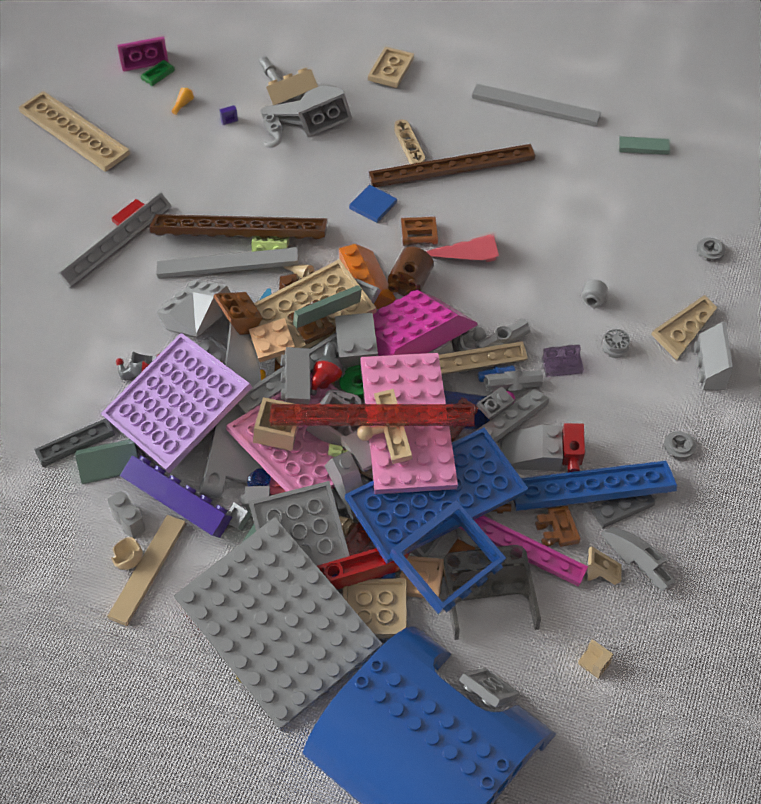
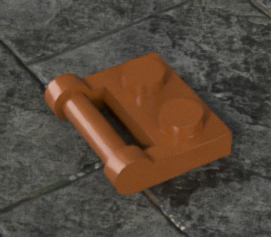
M436 216L401 218L403 246L420 243L438 244ZM432 234V236L408 237V235Z

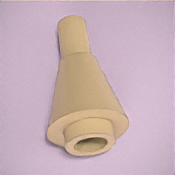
M312 265L284 266L285 269L293 271L294 274L297 273L301 279L315 272Z

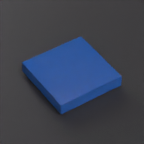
M368 185L349 204V209L378 223L397 203V198Z

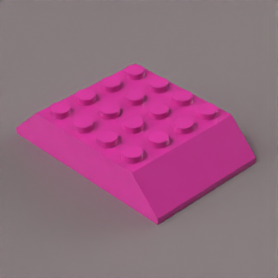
M419 290L411 291L408 295L395 300L386 307L380 308L373 314L378 356L429 353L477 326V322L440 299Z

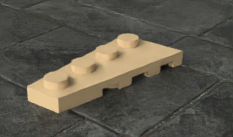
M704 295L653 330L651 335L677 361L714 314L717 307Z

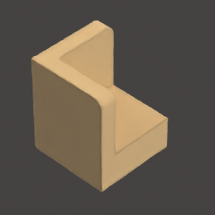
M592 639L589 642L587 651L578 660V665L599 679L611 664L613 653Z

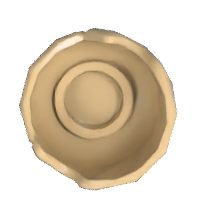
M126 537L113 547L114 558L112 557L111 559L120 570L132 569L140 562L143 550L133 537Z

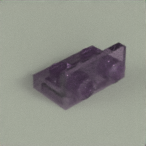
M580 345L544 348L542 363L546 377L583 374L584 368L580 356Z

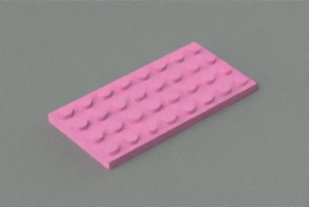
M438 353L361 357L367 425L370 427L382 425L374 393L394 389L413 458L412 460L392 464L385 434L373 435L369 440L375 494L457 489L458 482Z

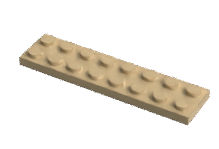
M45 91L19 106V111L104 172L130 155L128 148Z

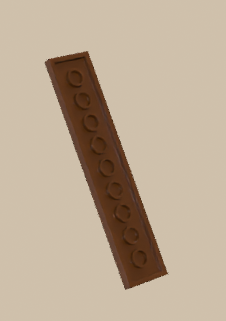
M156 214L149 229L150 233L158 236L172 234L174 236L190 234V236L207 235L209 237L217 235L234 237L237 235L245 238L259 236L261 238L277 236V238L281 239L287 237L321 239L325 238L328 218Z

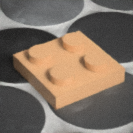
M285 318L249 329L259 362L279 357L281 354L285 355L286 347L295 348Z

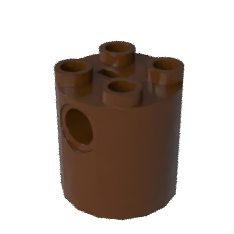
M418 247L404 248L387 277L388 289L402 296L408 295L411 291H421L434 267L432 257Z

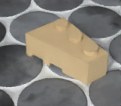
M305 67L298 70L299 74L293 76L290 73L283 76L284 80L278 82L276 79L268 82L269 86L266 88L273 105L305 94L307 91L318 87L312 70H308Z

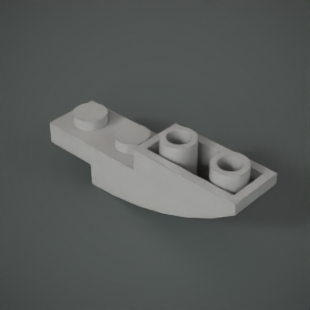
M615 527L606 529L601 533L606 543L616 550L621 560L628 565L636 562L639 569L646 573L652 580L653 585L661 591L668 589L676 582L662 566L667 560L643 539Z

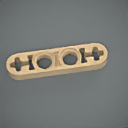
M403 119L397 120L394 124V131L409 163L425 162V155L410 124ZM404 137H410L411 139L405 140V139H403V138H404ZM409 148H416V150H414V151H410V150H408V149H409Z

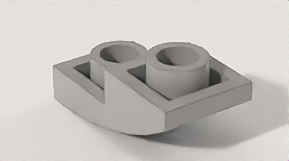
M357 432L341 438V444L350 452L358 468L362 472L371 469L370 444L368 441L359 439Z

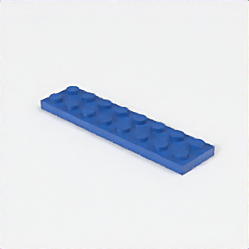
M667 461L649 462L521 478L528 487V493L514 499L513 502L516 511L675 492L677 491V483Z

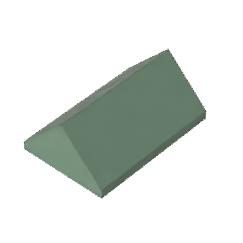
M128 439L76 450L75 457L81 483L86 484L120 476L131 456L138 457L136 444Z

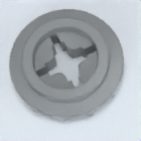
M704 238L698 242L696 251L699 252V256H704V259L709 258L713 261L723 257L726 248L718 239Z
M675 431L666 436L664 449L668 451V455H674L675 459L678 457L685 459L688 456L691 457L695 452L696 442L688 433ZM684 444L683 448H676V445Z

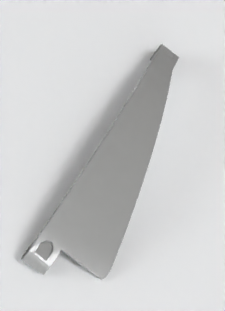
M229 322L225 365L249 382L251 386H254L261 381L259 359L250 334L239 335ZM236 406L214 427L208 463L200 483L199 494L220 498L226 477L256 486H263L265 470L226 430V425L243 415Z

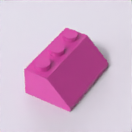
M164 36L117 45L123 72L155 66L162 60L169 63Z

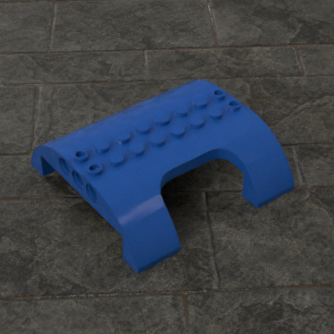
M411 626L401 630L384 643L337 693L312 729L302 754L360 804H493L537 749L543 751L555 737L556 733L519 705H515L502 712L485 711L476 706L445 682L435 671V669L438 671L448 660L451 653L419 628Z

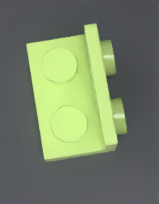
M254 236L251 241L252 252L285 249L289 245V237L281 239L277 238V236H270L268 238Z

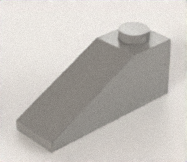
M347 451L331 458L324 466L351 519L357 517L345 500V494L363 486L358 467L350 452Z

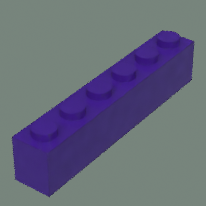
M142 455L140 458L131 456L120 475L122 478L210 535L221 538L230 520L233 518L227 514L228 510L219 504L214 506L211 504L213 500L203 494L201 497L195 494L197 492L196 489L189 485L184 487L180 484L182 480L174 475L167 476L165 474L166 470L160 466H151V461Z

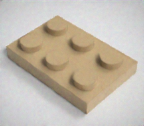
M385 46L368 74V81L398 88L414 60V53Z

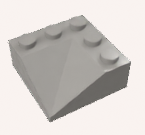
M192 280L185 289L177 292L173 299L164 303L157 313L166 329L199 336L224 314L213 297L214 294L231 292L227 285Z

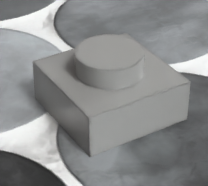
M234 502L227 512L228 515L233 517L229 524L242 530L252 513Z

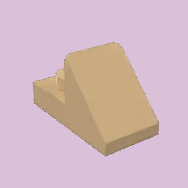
M590 547L588 581L601 576L614 585L620 583L622 564L594 547Z

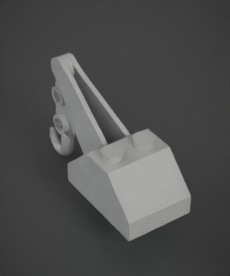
M321 85L307 91L300 101L263 107L261 114L269 135L276 138L273 143L264 142V145L268 148H273L282 142L283 128L280 122L303 125L307 137H311L353 119L342 88Z

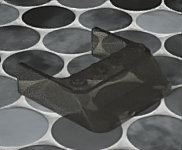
M520 545L497 547L506 557L502 563L503 568L495 575L490 573L487 576L488 580L482 586L478 587L475 585L468 597L464 600L459 598L455 603L457 604L465 600L521 594L529 602L534 629L539 630L541 616L526 550ZM481 549L452 552L444 557L443 567L447 598L492 563ZM455 606L449 613L454 640H459L460 628Z

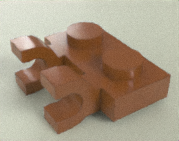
M568 505L550 508L546 515H537L538 521L535 522L537 531L545 529L549 525H552L554 530L553 532H543L544 538L541 539L543 545L549 547L558 542L560 547L580 543L581 539Z

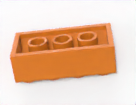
M358 244L339 248V259L354 278L381 290L374 302L376 310L386 307L396 300L393 292L388 289V281L372 250Z

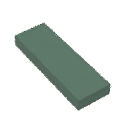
M619 136V152L669 155L670 140Z

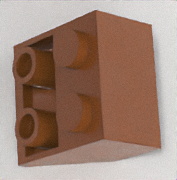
M247 292L214 294L213 297L239 335L250 334L249 329L260 325L263 317Z

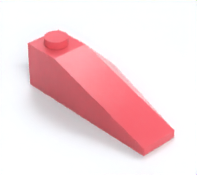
M494 233L473 238L468 242L462 241L452 246L447 245L426 251L433 257L485 260L486 262L494 261L499 256Z

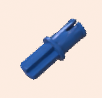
M514 365L501 368L496 366L494 369L479 371L477 376L479 382H484L485 375L502 374L507 371L516 370Z

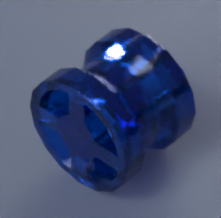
M258 468L248 476L247 484L248 486H267L270 483L271 476L263 468Z

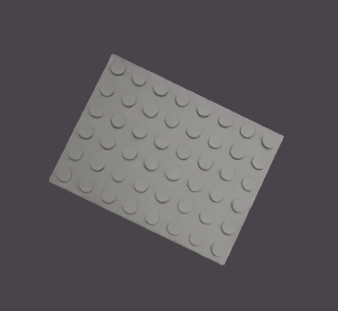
M275 517L174 595L180 606L279 730L289 724L382 646L380 640Z

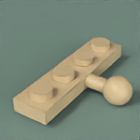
M394 389L374 393L382 425L374 427L369 425L360 426L357 430L359 439L368 441L373 435L384 433L392 464L412 460V453Z

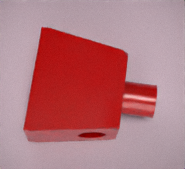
M564 423L562 465L568 467V472L580 471V465L583 463L585 456L584 423Z

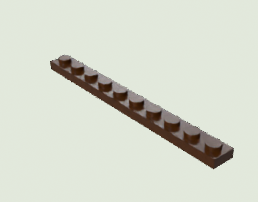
M526 144L369 171V178L373 187H381L535 160L536 155L532 145Z

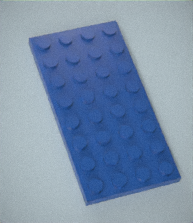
M485 427L452 443L458 482L457 489L375 494L374 482L371 481L345 494V500L386 564L393 561L389 556L393 547L457 500L472 519L475 520L528 493V487ZM453 517L407 553L461 526Z

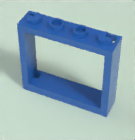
M457 500L393 547L389 554L438 615L442 611L447 613L456 606L455 601L459 598L464 600L468 597L475 585L478 587L482 586L488 580L487 576L490 573L497 574L503 568L502 563L506 559ZM454 517L492 563L442 602L404 557V554Z

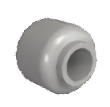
M590 280L585 284L582 299L589 306H600L606 299L608 287L600 280Z

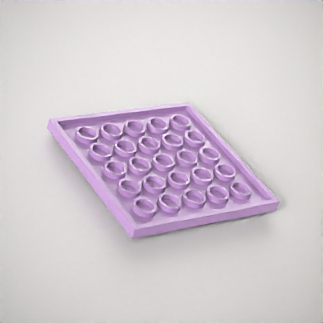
M180 333L101 415L170 473L253 387L237 373Z

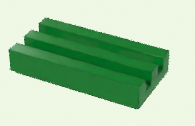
M162 60L140 75L141 80H145L147 84L149 83L150 86H154L173 73L175 68L167 61Z

